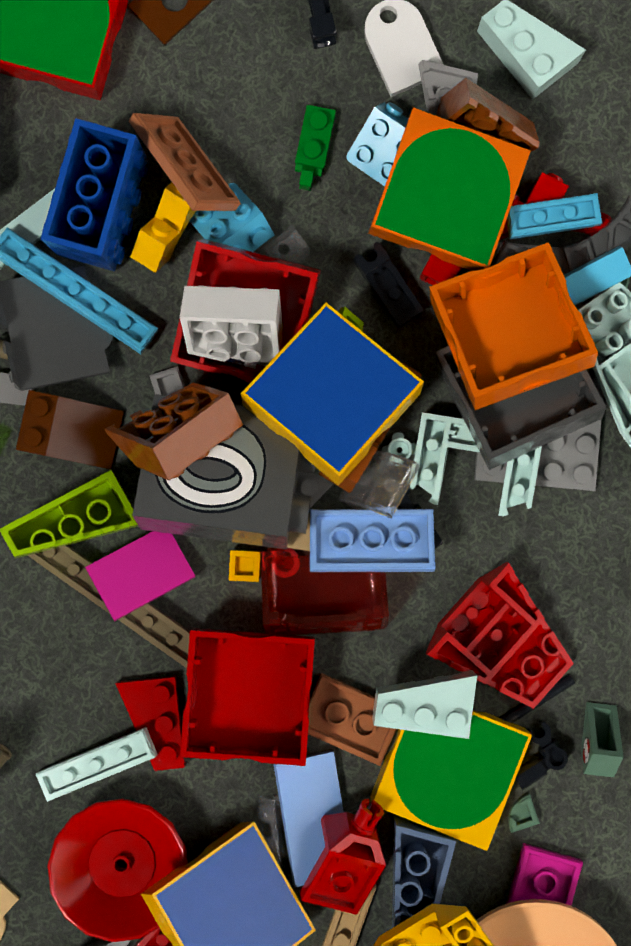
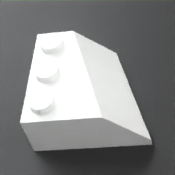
M204 285L184 286L180 321L188 354L223 362L230 358L243 361L245 367L255 369L256 364L267 366L282 350L283 324L279 290L268 288L207 287Z

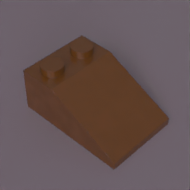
M28 390L16 450L112 470L117 445L104 429L115 424L117 429L120 428L124 411Z

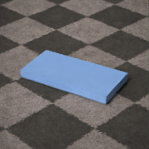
M310 509V572L435 571L433 509Z
M332 750L306 755V766L273 764L292 882L295 887L304 885L325 848L321 825L322 817L324 815L344 812L335 756Z

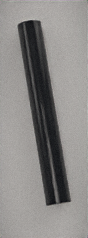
M568 673L562 677L534 709L574 685L575 681ZM521 703L499 718L514 723L534 709Z

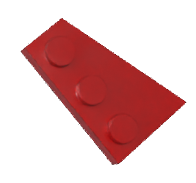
M167 676L116 682L115 685L136 731L147 727L158 755L150 759L154 771L185 768V757H180L182 725L177 677Z

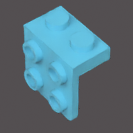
M383 102L374 107L346 156L351 164L384 187L408 118L402 115L403 110L391 102L387 104Z
M230 183L229 187L241 203L236 211H196L190 222L204 239L253 252L275 236L259 208L236 183Z

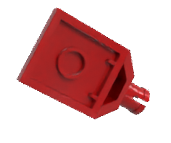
M363 799L356 814L342 812L322 817L321 825L325 848L300 891L301 901L355 915L358 914L386 866L376 828L378 821L384 814V810L379 803L374 800L370 803L369 799Z

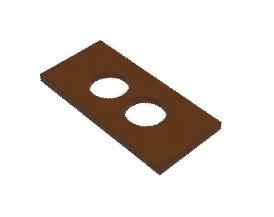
M133 0L128 5V8L165 46L214 0H188L186 6L180 11L166 9L162 4V0Z

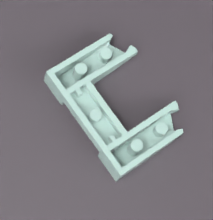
M422 412L410 488L414 489L418 484L432 495L429 502L438 505L448 449L455 448L479 453L480 451L463 419ZM542 446L507 462L498 516L509 515L507 508L526 503L527 509L532 507Z

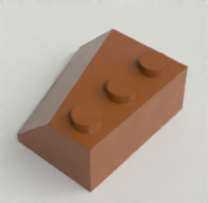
M464 78L441 97L436 116L531 150V152L539 147L540 141L534 122L469 79Z
M193 382L159 400L158 408L145 412L140 410L130 415L133 421L118 429L113 424L104 430L135 466L169 481L182 475L185 468L196 460L206 457L217 444L231 438L234 432L243 426V423L229 393Z

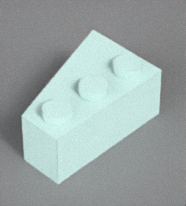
M509 0L501 1L482 16L477 30L479 35L532 100L576 66L586 49Z
M473 670L449 676L443 675L433 679L376 688L372 716L373 724L379 727L469 739L477 675Z

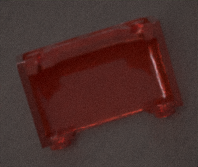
M271 547L267 551L260 552L263 626L266 634L311 635L375 631L387 628L389 611L385 572H310V555L292 556L285 549Z

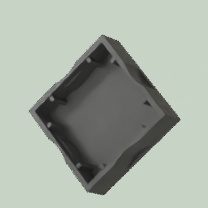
M449 346L435 352L436 366L489 470L603 419L606 405L587 370L474 410Z

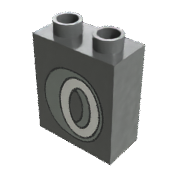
M154 394L152 410L159 407V400L165 398L166 395ZM234 405L243 426L237 429L231 438L213 447L206 457L196 460L185 468L182 475L168 481L141 469L132 516L141 530L287 550L290 532L306 534L311 496L295 494L298 472L314 474L316 467L304 458L293 443L272 431L244 406Z

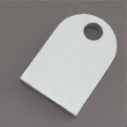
M384 0L375 5L369 12L365 22V40L390 97L422 84L418 65L422 60L444 65L426 24L414 5L405 0ZM385 10H390L396 14L397 19L392 23H385L381 20L380 14Z

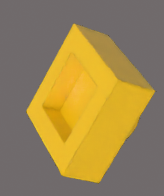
M230 550L229 581L259 582L261 551Z

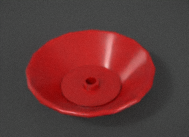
M124 798L95 802L73 815L55 837L47 865L50 892L64 918L85 935L110 942L141 939L159 928L141 893L176 868L188 864L186 846L173 823L152 806ZM117 860H125L127 867H119Z

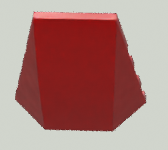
M505 562L478 578L442 618L436 627L426 655L438 659L461 672L473 670L477 675V681L485 685L487 684L534 709L574 663L555 633L544 620L545 618L540 610L533 603L524 585L515 575V571L510 563Z

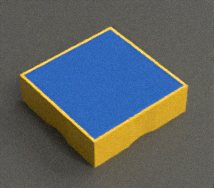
M326 302L241 392L242 405L276 434L293 443L304 458L339 486L367 455L377 437L390 428L421 394L424 381Z
M254 821L241 822L207 846L193 861L176 868L141 893L162 933L173 946H297L316 931Z

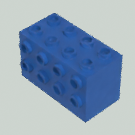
M75 118L41 235V240L56 255L115 271L117 264L122 263L125 254V247L122 246L125 235H130L133 226V218H131L133 206L137 207L141 199L140 182L142 178H146L150 166V161L147 160L145 151L136 135Z

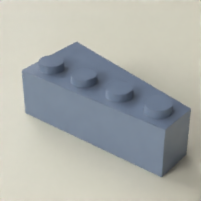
M393 815L392 928L427 906L440 904L456 844L455 838Z

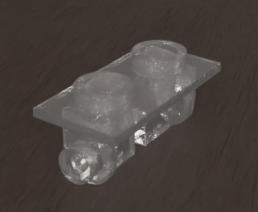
M278 793L274 794L273 799L264 795H259L260 805L257 808V814L262 823L263 838L276 861L281 862L280 857H288L284 827H280V823H283L279 796Z

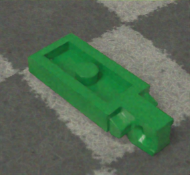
M312 105L306 106L295 159V171L301 172L299 189L311 191L314 175L321 177L322 171L325 169L336 110Z

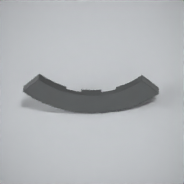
M628 196L618 213L598 232L575 244L552 249L563 275L618 246L623 247L625 250L631 244V196ZM504 240L492 266L507 257L531 248L515 245Z

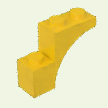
M172 182L164 189L155 217L140 229L130 256L155 273L169 261L183 231L196 212L192 211Z

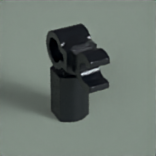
M543 720L539 721L543 727L541 735L535 736L529 728L527 729L532 734L531 741L540 745L538 746V751L542 756L539 758L535 756L520 766L515 780L522 790L546 776L549 769H563L568 762L567 753L560 747L555 738H550L551 729Z

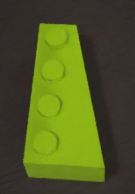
M112 470L0 528V533L16 559L138 527V524L132 516L133 508Z

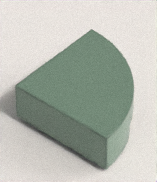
M529 792L519 797L510 809L508 826L511 833L540 824Z

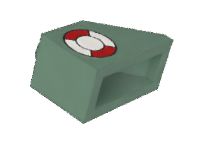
M586 703L581 747L584 774L615 777L623 760L617 705Z

